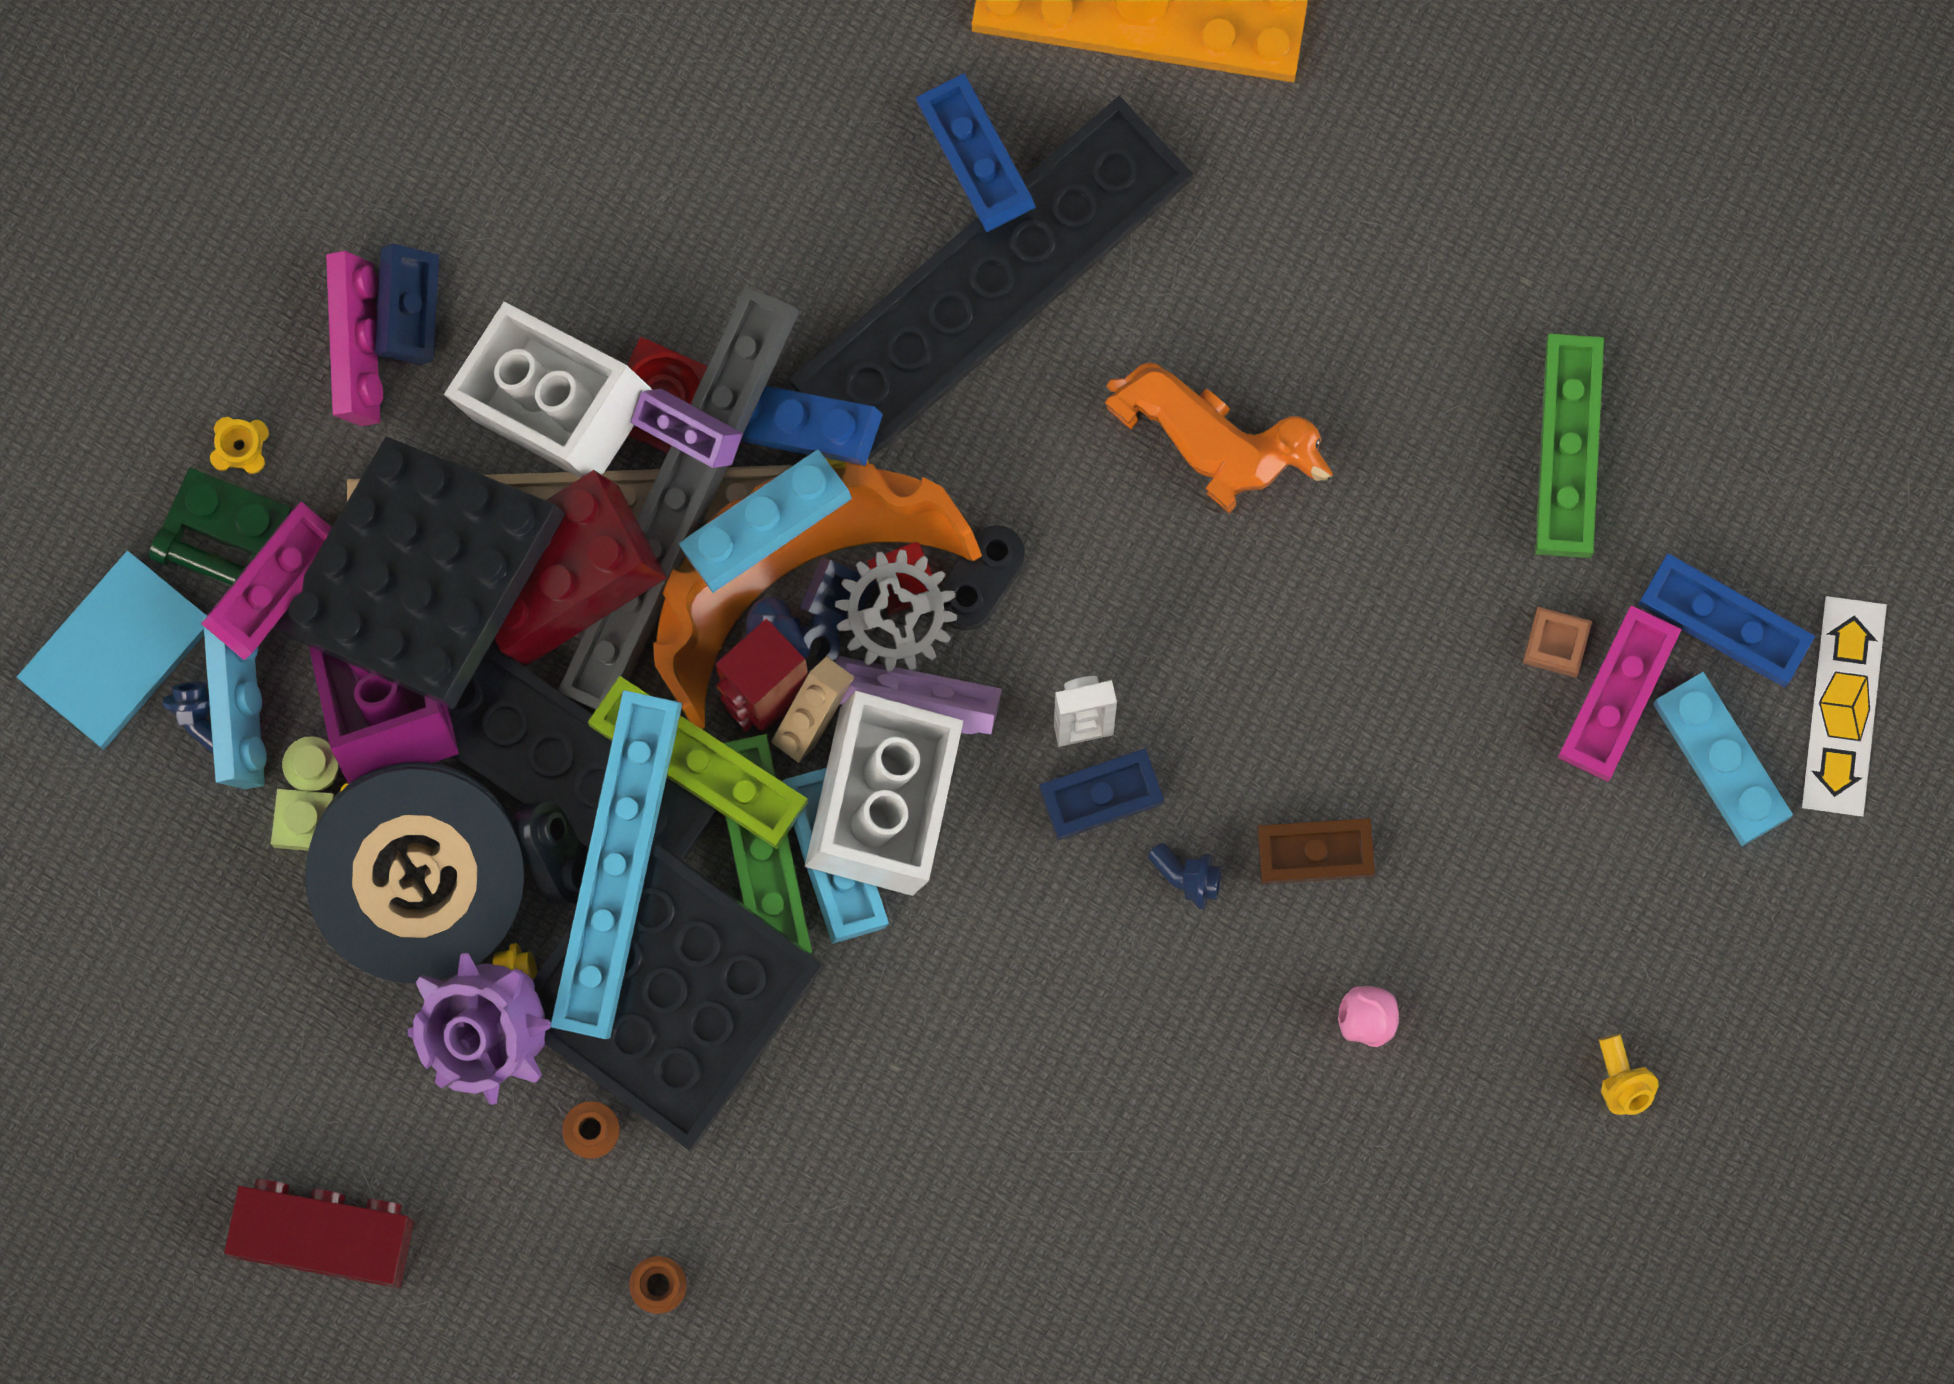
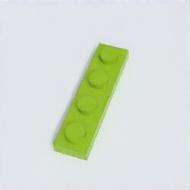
M621 676L618 677L588 721L591 728L611 741L613 740L623 690L650 696ZM680 715L667 778L777 849L807 806L808 798Z

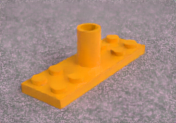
M976 0L972 32L1295 83L1308 0Z

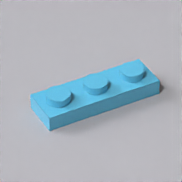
M817 449L685 538L679 545L706 585L714 593L850 501L852 497L848 488Z
M204 627L216 783L242 789L265 786L264 767L267 754L264 743L261 740L259 712L262 709V695L257 686L255 665L258 647L249 657L243 660Z
M1704 672L1654 701L1653 705L1742 847L1793 816Z
M827 768L782 781L808 798L807 806L793 825L804 862H806ZM806 867L832 944L887 927L889 922L877 886Z

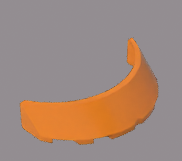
M846 463V468H834L833 470L848 488L852 497L850 501L714 593L706 585L688 558L685 557L677 571L675 569L672 570L663 591L665 600L659 619L657 643L654 642L655 667L675 700L682 703L681 709L688 721L701 729L705 728V705L708 684L716 658L726 637L751 603L778 579L795 568L836 550L880 542H918L921 545L949 551L972 562L980 558L982 554L972 529L945 489L922 477L921 481L904 474L876 469L873 464L866 463V466ZM771 480L754 487L752 493L763 487ZM745 498L733 500L721 511H719L706 524H708L709 522H711L712 520H714L715 518H717L718 516H720L725 511H727L728 509H730L731 507H733Z

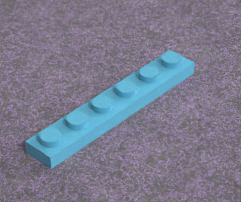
M623 690L551 1027L602 1039H610L681 713V702Z

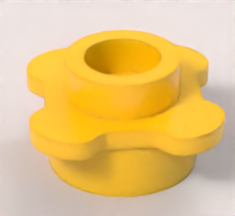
M230 417L219 419L214 425V444L216 450L210 454V462L213 467L219 471H226L232 467L245 469L249 474L260 472L265 466V459L261 455L263 441L269 436V430L265 423L260 420H253L249 423L245 420L232 419ZM237 441L244 442L245 445L242 450L234 448Z

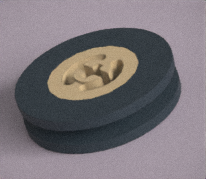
M429 762L397 763L373 770L357 778L339 792L327 806L316 825L307 854L305 869L306 893L311 912L321 933L329 944L352 965L373 976L400 983H416L421 975L444 980L458 974L461 953H469L474 965L485 959L504 939L513 924L520 906L524 884V861L509 813L497 797L483 784L459 770L441 764ZM405 835H425L439 842V846L435 848L422 843H410L407 846V855L416 867L423 866L424 864L428 866L425 871V883L432 894L436 892L440 884L442 868L452 866L456 869L457 880L451 892L439 904L425 909H405L391 901L393 898L399 897L408 902L423 901L424 890L414 877L406 881L402 878L405 875L406 863L399 851L392 858L389 876L384 879L375 876L374 863L379 852L392 840Z

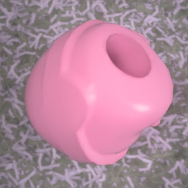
M1357 986L1349 990L1343 997L1339 1007L1338 1023L1342 1036L1347 1041L1361 1042L1371 1047H1379L1389 1042L1394 1037L1399 1024L1398 1005L1394 995L1385 989L1374 986Z

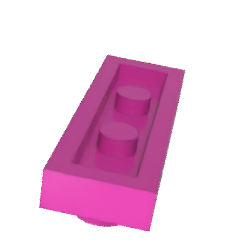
M347 251L326 254L333 416L361 427L381 423L380 404L383 400V386L378 372V355H375V297L378 295L379 282L374 271V263Z
M300 502L281 523L201 624L245 660L254 652L286 612L293 598L301 593L304 575L332 527L303 502Z
M1632 605L1629 607L1557 758L1609 782L1682 629Z

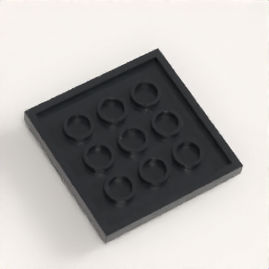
M385 436L306 571L301 593L293 598L289 608L274 627L290 639L454 709L564 518L565 513L556 504Z
M653 839L610 1039L597 1038L551 1027L545 1031V1044L690 1151L696 1147L825 964ZM572 926L533 979L535 992L544 1010L545 1019L549 1020L550 1023L553 1018Z

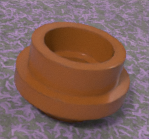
M588 1101L576 1105L568 1112L563 1122L562 1134L565 1144L575 1155L585 1159H597L607 1155L615 1147L620 1135V1126L616 1115L609 1107L599 1102ZM589 1119L597 1120L601 1124L599 1136L592 1140L584 1139L580 1134L581 1125Z
M653 1256L641 1261L634 1268L630 1276L629 1290L632 1299L642 1310L651 1314H665L677 1308L683 1301L687 1290V1280L684 1271L675 1261L663 1256ZM656 1275H663L669 1281V1289L662 1296H653L648 1291V1282Z

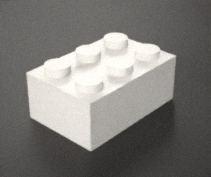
M503 302L444 395L473 421L571 474L582 478L593 470L603 475L634 427L631 420L641 391L652 389L624 363Z
M855 691L840 707L805 867L911 896L920 890L930 878L963 720Z

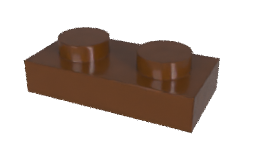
M1371 818L1257 826L1261 885L1371 878L1375 875Z

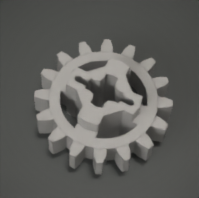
M899 550L895 563H888L886 556L881 551L876 553L875 561L877 567L870 570L867 565L860 561L855 566L861 578L857 582L843 579L841 585L851 594L849 600L835 601L836 608L848 611V619L842 620L836 626L839 631L852 630L854 637L846 646L849 651L858 649L862 645L867 649L864 657L865 664L871 665L879 655L884 657L886 671L892 672L896 665V659L901 658L904 659L909 670L916 669V654L922 652L930 660L936 658L935 651L930 645L935 639L947 643L950 641L951 637L941 627L943 622L956 621L957 614L944 611V603L956 596L954 591L940 592L937 585L945 577L943 571L933 573L931 576L924 572L927 567L928 558L922 556L912 566L907 564L906 550ZM896 573H904L916 578L928 591L914 595L901 588ZM876 578L879 590L878 596L872 607L858 611L862 592ZM888 584H890L892 593L896 594L899 602H909L911 605V612L903 615V638L901 637L899 627H895L893 620H883L880 616V610L888 606ZM933 611V619L929 630L923 638L915 642L912 629L918 618L923 613ZM879 627L890 633L896 649L885 648L876 644L865 634L864 630Z

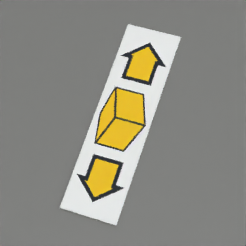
M1825 597L1802 808L1864 817L1887 604Z

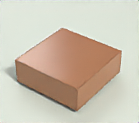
M1537 607L1522 663L1577 678L1592 621Z

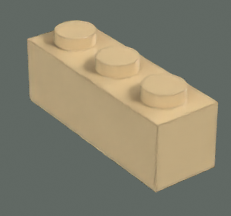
M826 656L809 672L771 743L799 763L816 747L851 685L854 676Z

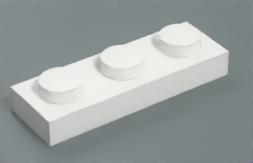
M1097 676L1081 677L1066 682L1064 684V691L1055 692L1054 729L1058 747L1113 735L1117 700L1112 680L1099 683Z

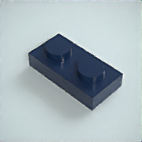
M398 244L381 247L375 355L418 365L433 362L439 269L438 254Z
M1146 748L1039 785V790L1057 841L1164 805V798Z

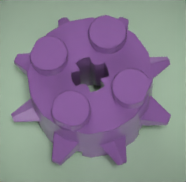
M466 952L460 954L458 974L445 982L424 975L419 977L416 985L425 1002L421 1011L415 1015L413 1027L408 1029V1036L413 1038L415 1048L424 1067L428 1069L432 1066L437 1071L435 1084L443 1088L452 1083L448 1087L454 1091L473 1094L483 1092L488 1103L493 1105L497 1104L500 1084L510 1076L534 1083L540 1079L542 1073L534 1057L538 1055L545 1045V1031L551 1028V1023L545 1019L544 1010L535 992L533 979L517 968L510 970L504 966L484 963L475 966L469 953Z

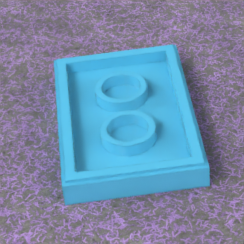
M127 550L19 673L17 678L101 749L105 750L204 636V626L201 623L203 617L207 615Z

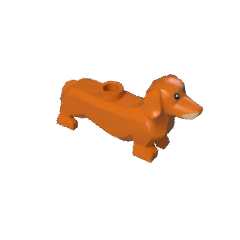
M1152 362L1139 365L1125 378L1110 379L1106 385L1110 391L1115 392L1105 401L1108 411L1130 430L1138 423L1136 414L1139 411L1144 413L1150 420L1159 422L1186 462L1199 474L1213 478L1205 488L1208 491L1207 495L1229 514L1236 507L1235 497L1237 494L1243 491L1261 490L1268 487L1286 466L1292 465L1315 481H1325L1333 476L1331 469L1318 451L1321 442L1318 429L1312 422L1303 417L1289 416L1280 420L1263 433L1256 435L1246 434L1224 418L1229 413L1230 408L1215 394L1206 388L1200 395L1196 394L1174 374L1164 370L1157 363Z

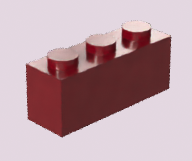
M767 618L715 664L720 679L716 687L722 693L720 699L725 704L723 710L744 733L752 727L759 735L768 734L785 718L808 676L805 658Z
M256 1179L254 1188L238 1186L224 1251L225 1255L237 1260L401 1289L414 1221L410 1217L400 1215L402 1205L377 1199H368L366 1208L344 1205L346 1195L321 1189H312L310 1198L288 1195L290 1185L265 1179Z

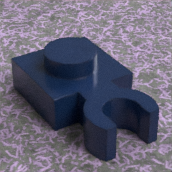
M823 557L820 559L799 608L812 614L809 624L803 625L799 630L809 649L812 641L817 637L820 638L821 649L817 654L816 660L822 661L827 656L835 661L840 651L839 630L836 625L842 620L848 619V611L836 608L835 601L849 600L851 592L841 585L843 579L857 582L861 576L858 572ZM871 581L862 592L858 611L865 609L877 581Z

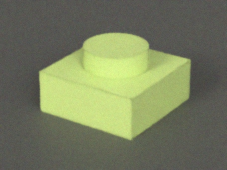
M277 789L271 845L274 848L308 851L316 825L327 806L335 798V795L332 793Z

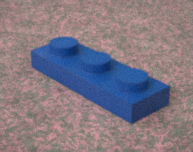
M965 73L916 97L922 114L986 232L1036 208L1032 196Z
M765 386L740 442L810 455L818 449L824 458L866 466L883 414L874 406Z
M1668 553L1638 606L1784 688L1789 684L1815 638L1813 634Z

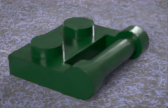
M189 467L167 518L152 542L149 559L164 565L172 561L232 585L290 514L292 508ZM185 528L251 554L249 563L243 567L181 542L180 540Z

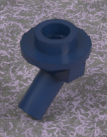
M767 597L754 603L746 621L747 635L767 618L806 659L810 650L799 630L801 620L793 618L790 608L785 602L775 597Z
M186 682L175 685L173 687V694L163 699V707L177 717L178 725H184L187 732L214 755L211 723L205 718L210 712L209 689H207L206 683Z
M1165 843L1156 845L1149 852L1148 858L1159 872L1175 888L1184 890L1185 899L1191 900L1198 909L1204 910L1208 899H1218L1221 866L1212 865L1211 854L1205 853L1197 860L1186 859L1184 866Z

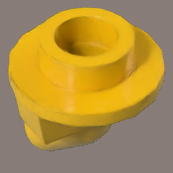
M1621 1034L1600 1038L1599 1043L1609 1078L1602 1081L1601 1093L1606 1101V1106L1613 1114L1635 1115L1643 1112L1654 1100L1659 1087L1658 1079L1646 1067L1630 1069Z

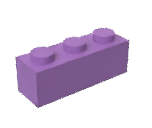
M662 389L641 391L631 420L633 425L712 468L732 465L743 435L742 432Z

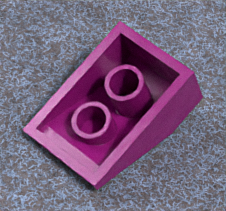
M309 647L330 748L348 784L373 770L405 762L434 763L459 754L447 706Z

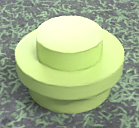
M313 736L304 737L292 743L286 750L282 761L283 773L290 785L299 791L320 792L328 788L335 781L340 767L330 748L329 742Z

